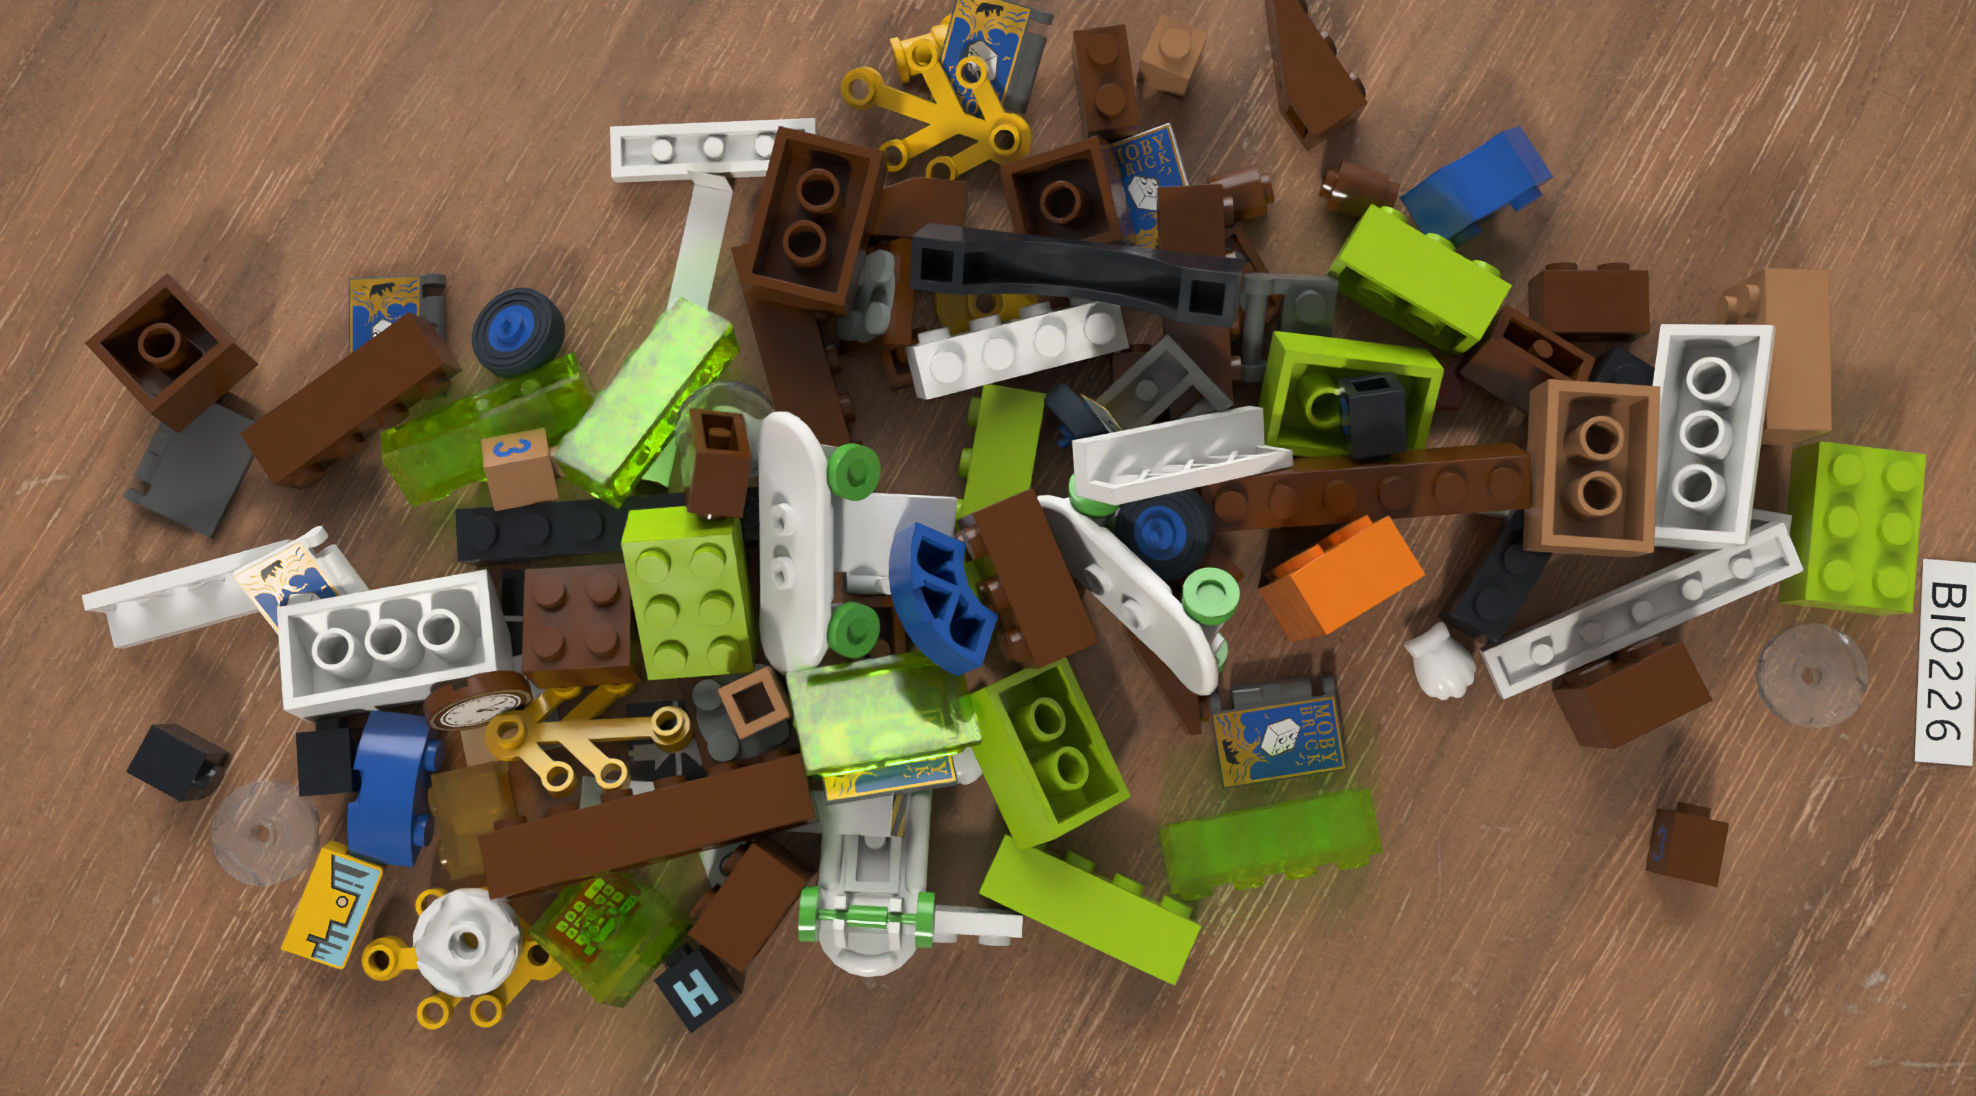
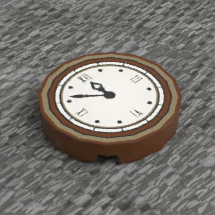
M497 670L471 675L470 678L465 679L467 687L453 691L452 684L441 686L428 695L422 707L426 723L430 729L441 732L463 731L487 726L498 714L510 710L522 711L533 701L534 697L528 678H524L523 674L516 671Z

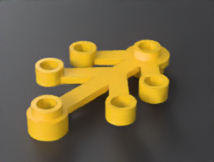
M930 39L914 41L907 50V61L914 70L922 73L936 103L886 86L881 74L871 67L853 69L842 80V97L854 109L866 110L877 105L931 124L902 140L892 139L881 145L879 150L884 151L889 172H897L905 168L911 158L957 134L978 140L979 142L951 158L942 155L931 160L926 167V178L937 179L934 174V167L937 163H944L950 168L951 175L949 180H957L958 175L989 159L997 164L1004 165L1025 158L1031 149L1033 137L1029 124L1018 114L1005 112L988 78L989 66L979 56L972 55L963 58L956 67V78L963 87L972 89L985 120L965 113L939 61L941 56L940 49ZM920 45L927 46L932 52V60L928 65H922L916 60L915 53ZM969 62L978 64L981 69V77L977 82L967 80L964 75V68ZM857 79L863 80L868 85L869 92L865 99H860L853 93V84ZM1000 130H1008L1014 135L1015 142L1012 148L1005 149L998 144L997 135ZM890 146H895L902 152V161L898 165L890 163L887 159L886 152Z
M636 683L599 685L558 722L543 721L564 700H572L582 693L584 686L547 688L523 711L510 710L496 715L486 727L484 740L486 747L494 757L503 761L522 760L541 778L543 786L552 797L565 798L571 795L577 787L578 779L569 764L562 761L554 762L538 745L561 744L595 776L601 790L604 793L627 789L631 782V776L626 765L621 760L609 759L591 742L652 739L659 750L666 753H675L689 745L693 738V729L687 713L676 706L662 707L654 712L651 717L596 719L616 699L627 696L634 690ZM670 719L677 720V724L673 729L669 731L660 729L661 724ZM519 728L518 733L513 738L502 739L508 730ZM611 771L622 772L617 782L611 784L604 782L606 775ZM561 773L568 775L563 785L551 786L552 779L556 775Z
M487 886L481 887L482 889L488 891ZM440 887L423 891L416 900L417 914L420 916L427 909V899L430 895L441 897L449 892ZM516 913L523 929V952L516 969L494 992L485 993L473 1001L470 1007V1016L476 1025L487 1028L497 1024L504 1018L507 1006L532 979L548 980L558 975L564 969L568 962L569 952L543 934L546 926L532 928ZM465 932V943L471 948H477V937L473 933ZM389 935L373 940L365 947L362 953L361 962L365 973L377 981L390 980L402 974L406 969H419L416 963L419 960L416 954V947H408L401 938ZM540 944L547 948L549 958L546 963H539L533 958L532 951L535 945ZM378 950L386 952L389 956V965L386 969L379 968L375 963V955ZM440 991L438 994L424 999L417 1009L419 1023L431 1030L444 1026L452 1019L454 1008L464 997H455ZM485 1000L491 1001L496 1006L497 1012L493 1019L486 1018L481 1013V1004ZM432 1002L438 1003L443 1009V1017L440 1021L433 1020L428 1014V1007Z

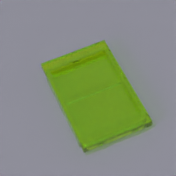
M922 651L786 673L785 678L794 716L793 726L797 730L806 776L815 774L822 777L842 775L959 754L967 747L981 745L982 738L977 724L978 717L974 713L965 675L956 676L931 661Z

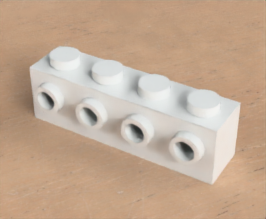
M1069 297L1070 305L1051 310L1049 301L1019 308L1020 318L1001 322L999 314L968 321L969 331L950 335L948 326L918 333L919 343L905 347L917 397L928 400L1127 349L1129 345L1120 305Z

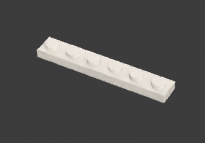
M1774 520L1749 532L1748 546L1702 551L1503 637L1497 643H1490L1478 649L1498 695L1506 699L1804 571L1785 523Z

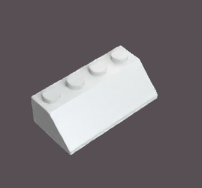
M1661 324L1653 386H1660L1654 546L1704 550L1748 546L1776 332L1774 325Z
M487 569L277 607L283 710L309 723L317 720L371 712L372 710L425 702L429 694L446 684H452L453 691L467 687L465 679L470 678L471 675L497 670L514 671L510 633L490 572Z

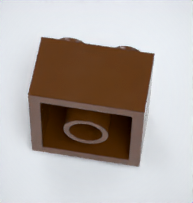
M1096 135L999 166L1015 233L1125 246L1137 245L1114 146L1102 137Z
M168 273L85 342L92 352L151 415L178 434L259 365L206 308Z
M625 563L525 569L522 673L538 689L643 683V652Z
M1659 637L1643 642L1639 641L1611 653L1613 658L1611 661L1608 660L1597 665L1590 662L1564 673L1563 677L1566 683L1552 689L1579 745L1610 749L1620 747L1713 701L1683 642L1661 643Z
M768 835L755 842L747 840L744 845L741 843L722 868V871L729 875L724 884L720 885L717 883L712 890L709 888L690 913V916L697 921L688 935L740 973L756 959L801 896L803 886H808L818 872Z

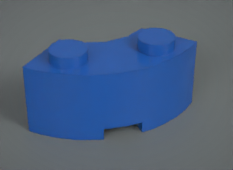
M1521 126L1500 132L1467 155L1441 167L1401 196L1400 199L1423 234L1434 233L1451 241L1455 249L1483 232L1479 226L1480 224L1506 208L1512 206L1517 213L1541 198L1543 194L1539 187L1552 179L1553 175Z
M915 522L896 534L892 542L889 557V585L893 604L905 631L922 653L944 670L959 676L982 667L998 615L982 605L968 586L963 566L966 543Z
M371 711L359 743L353 768L360 770L362 784L355 802L348 803L347 835L350 856L367 862L414 867L422 846L428 847L430 845L435 827L434 816L429 814L431 788L434 773L441 769L444 761L445 743L443 740H438L437 730L429 728L425 716Z

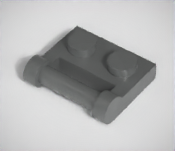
M1272 273L1244 274L1242 292L1247 294L1240 356L1243 382L1255 383L1262 382L1264 379L1267 360L1261 359L1267 298L1269 295L1280 294L1276 331L1332 338L1339 284L1335 276Z
M1169 333L1094 401L1109 411L1122 430L1148 426L1192 385L1203 396L1177 420L1215 413L1217 411L1219 413L1224 412L1234 404L1226 393L1203 371Z

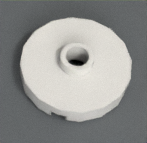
M459 888L434 900L420 915L413 933V948L416 947V954L419 959L416 963L421 974L437 990L455 997L485 994L499 987L516 969L523 952V929L514 909L507 903L491 901L488 891L482 888ZM465 932L473 933L477 937V948H471L465 943Z

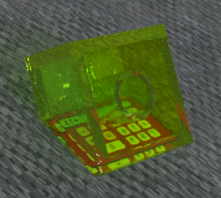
M627 871L566 887L527 933L599 1004L624 1008L662 964L661 961L673 951L694 925L656 889L633 872Z

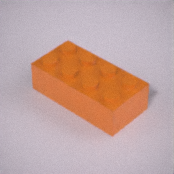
M1367 514L1309 546L1310 549L1287 559L1267 571L1265 575L1270 582L1258 590L1289 641L1295 642L1328 635L1426 574L1391 518L1386 516L1373 523Z

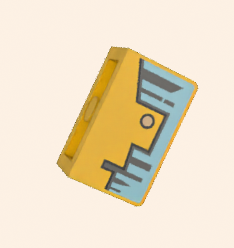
M333 840L328 842L320 851L281 950L337 969H343L349 960L384 874V868L350 856L347 845Z

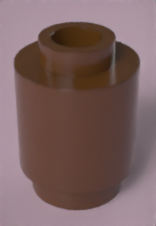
M1342 159L1337 169L1330 166L1327 168L1318 196L1326 198L1325 210L1360 220L1371 204L1378 208L1382 206L1393 208L1400 184L1390 181L1389 174Z
M1255 165L1206 177V183H1203H1223V197L1232 196L1234 223L1266 216V205L1274 203L1270 177L1267 172L1259 174Z

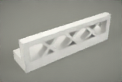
M1245 406L1220 413L1215 412L1072 440L1076 496L1111 505L1124 504L1293 466V450L1265 445L1263 408Z
M283 540L82 595L85 611L106 613L114 648L122 649L257 613L260 611L233 579V572L293 540Z

